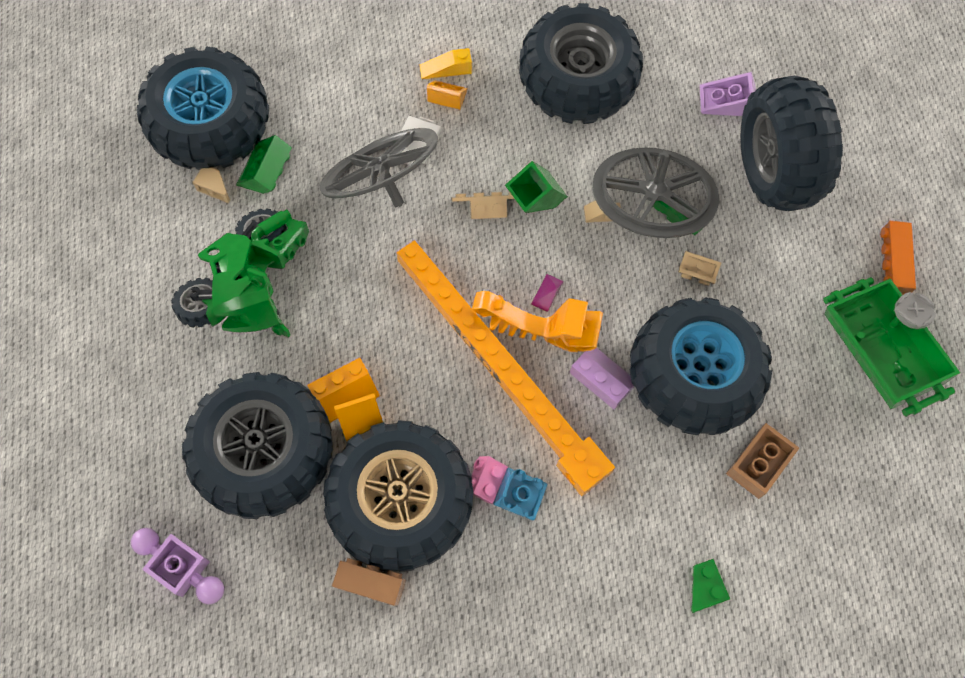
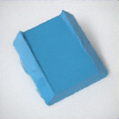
M507 468L493 505L534 521L548 484L539 478L526 475L525 471L521 469L513 470Z

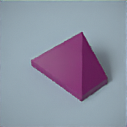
M546 274L531 305L548 312L564 281Z

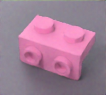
M480 456L474 463V470L471 475L473 495L487 503L493 504L508 467L490 456Z

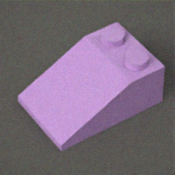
M752 72L700 84L701 113L742 116L749 95L756 90Z

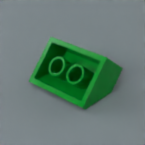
M276 135L260 140L255 145L236 186L262 194L272 192L276 187L275 182L283 172L284 163L290 158L289 153L292 147Z

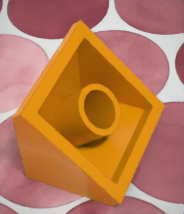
M435 80L427 84V100L431 103L461 110L468 88Z

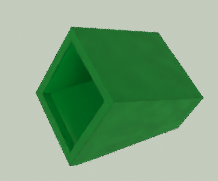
M533 161L505 184L525 213L554 209L568 197L550 172Z

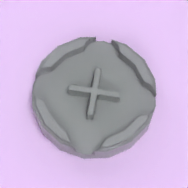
M905 293L895 304L897 318L910 328H925L936 317L934 304L921 293Z

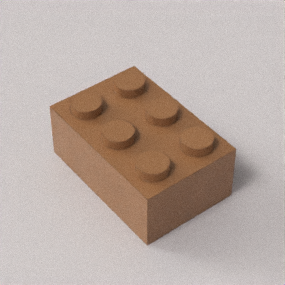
M765 423L756 432L725 474L760 499L767 494L797 453L799 447Z
M351 558L339 562L332 587L393 606L399 605L406 580L402 579L403 574L389 570L387 574L382 573L379 567L367 565L366 568L361 566V561Z

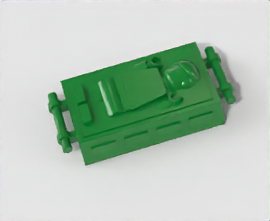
M872 277L856 281V284L840 291L835 290L830 295L824 297L823 301L825 304L834 302L827 306L824 315L891 410L907 402L908 407L902 409V414L905 417L911 414L916 415L923 408L938 401L943 402L949 396L955 394L953 387L945 389L943 385L961 372L927 327L921 329L910 328L897 318L895 304L902 296V293L891 279L870 287V285L874 284ZM856 291H860V292H858V293H856V294H853V295H851V296H849V297L844 298L845 296H847V295H849V294H852V293H854V292H856ZM935 391L934 395L919 402L916 399L927 392Z

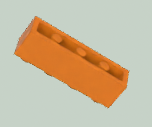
M889 221L881 229L880 233L881 238L884 239L881 253L884 254L885 259L882 263V269L885 270L883 281L891 279L902 295L909 292L912 293L916 289L912 223Z

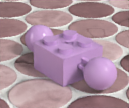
M150 528L139 529L133 534L131 538L133 551L139 555H152V558L142 570L175 595L183 597L188 589L194 586L198 600L204 604H214L222 598L224 594L222 581L214 576L204 578L200 575L210 561L185 542L170 534L164 543L160 545L158 534ZM176 563H179V566H178V568L176 569V566H174V565H175Z

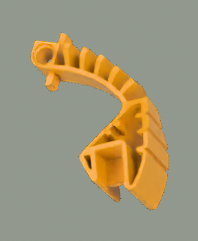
M489 291L476 292L472 310L482 317L491 316L489 329L492 331L499 324L498 332L502 334L510 325L508 335L511 337L517 329H520L519 338L524 339L528 332L532 334L531 340L535 341L537 335L542 336L546 342L568 352H585L596 349L603 312L587 311L588 302L569 298L552 316L543 318L520 310V308L513 306L510 302H506L501 295H496Z

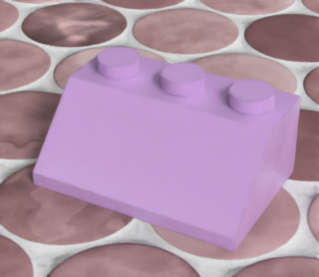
M597 348L585 351L571 366L570 374L614 410L634 388L630 375Z

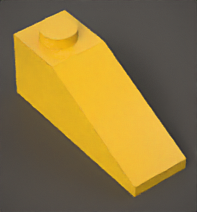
M470 48L451 50L419 64L421 79L472 74Z

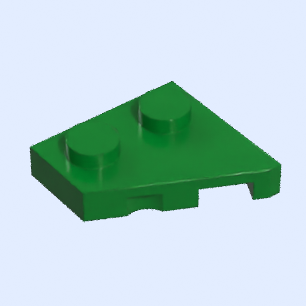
M714 559L693 566L692 613L730 600Z

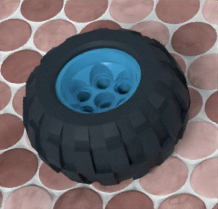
M705 297L701 301H696L695 299L692 300V298H685L676 301L670 307L665 306L651 315L649 320L640 328L630 352V377L633 386L636 387L639 393L638 398L646 410L650 409L656 414L659 422L667 427L672 425L682 430V433L718 435L741 426L761 407L771 384L772 370H769V365L772 361V355L769 345H766L761 339L763 332L755 321L749 322L742 316L744 313L742 310L733 305L730 308L721 305L718 299ZM684 348L689 349L692 354L686 353ZM704 348L709 349L711 353L705 352ZM677 364L681 365L684 370H680ZM715 364L721 365L723 370L718 369ZM707 380L713 381L715 386L709 385Z

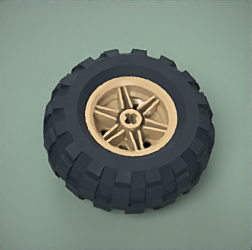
M398 420L397 423L393 424L382 422L370 426V430L361 435L357 433L348 440L346 447L340 454L337 453L330 464V472L328 478L324 481L323 489L324 512L327 523L334 537L346 552L356 560L367 565L379 567V570L405 572L413 571L424 565H430L441 559L449 549L456 545L462 537L466 525L469 523L473 505V486L468 464L464 461L460 450L451 440H447L438 430L428 425L423 427L414 424L413 421ZM406 470L408 474L402 478L400 473ZM386 476L388 482H380V478ZM417 485H422L423 490L417 491L415 490V487ZM396 489H398V491H399L400 489H402V490H401V491H402V495L399 496V495L397 494V495L395 496L394 491H395ZM376 497L382 498L379 504L374 502ZM412 505H416L418 507V510L416 512L410 511ZM390 512H397V517L390 518Z

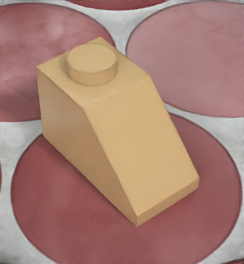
M214 167L201 169L193 181L196 190L229 203L230 198L220 171Z

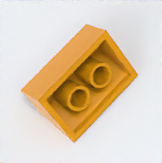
M360 357L307 385L311 393L320 401L330 423L338 419L334 406L373 393L375 398L380 397Z

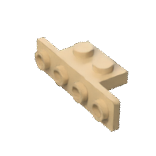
M491 192V196H484V193H473L474 197H466V194H455L452 202L470 201L471 219L507 218V199H514L510 192L509 195H502V192Z

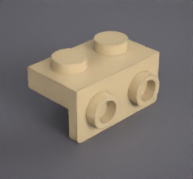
M685 251L678 272L682 273L681 277L692 280V277L700 279L699 283L710 286V283L715 284L721 262Z

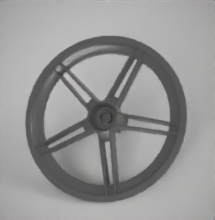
M414 128L375 140L332 167L323 177L320 183V191L325 197L336 199L359 196L385 187L394 207H400L404 201L395 181L414 170L433 152L438 143V136L432 129ZM413 141L426 143L424 147L402 152ZM391 146L388 150H386L382 155L378 157L369 156L381 149ZM414 161L399 173L391 176L389 172L390 167ZM353 165L362 167L339 179ZM371 175L369 187L353 191H341Z
M646 147L618 152L603 161L593 178V195L603 213L619 226L648 237L676 238L695 233L711 222L719 206L718 188L709 173L693 160L665 149ZM651 156L659 157L656 168ZM638 157L646 180L608 176V174L618 163L629 158ZM645 159H646V161H647V163H648V166H649L650 171H651L652 174H649V171H648V168H647ZM670 159L692 170L665 179ZM701 180L706 189V204L700 211L672 192V190ZM607 188L645 195L634 216L622 210L612 200ZM646 200L651 201L640 219L637 218ZM656 201H663L689 218L676 223L645 221L646 216Z

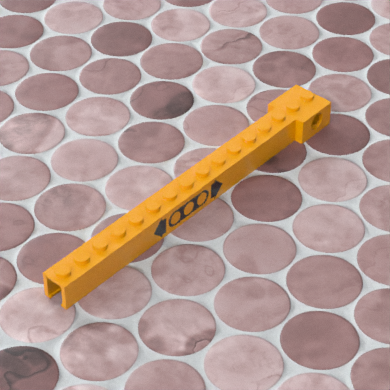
M414 240L397 251V259L401 266L559 456L560 459L556 466L581 497L608 477L616 467L590 436L584 441L579 437L418 243Z

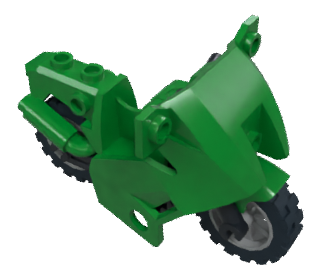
M268 208L266 210L257 209L255 212H249L247 216L244 215L242 220L238 221V227L235 228L236 234L226 233L198 254L200 260L210 263L213 280H210V278H196L194 281H187V284L181 285L179 290L175 291L173 294L174 298L171 300L172 309L183 325H189V327L194 328L195 326L204 327L206 324H211L214 327L228 316L222 323L223 331L247 333L272 328L275 334L290 337L289 330L278 317L279 310L270 298L274 290L265 271L267 267L284 269L285 264L295 257L299 247L305 245L309 229L305 221L292 219L287 209L279 212L276 210L271 211ZM212 250L220 251L216 255H209V252Z

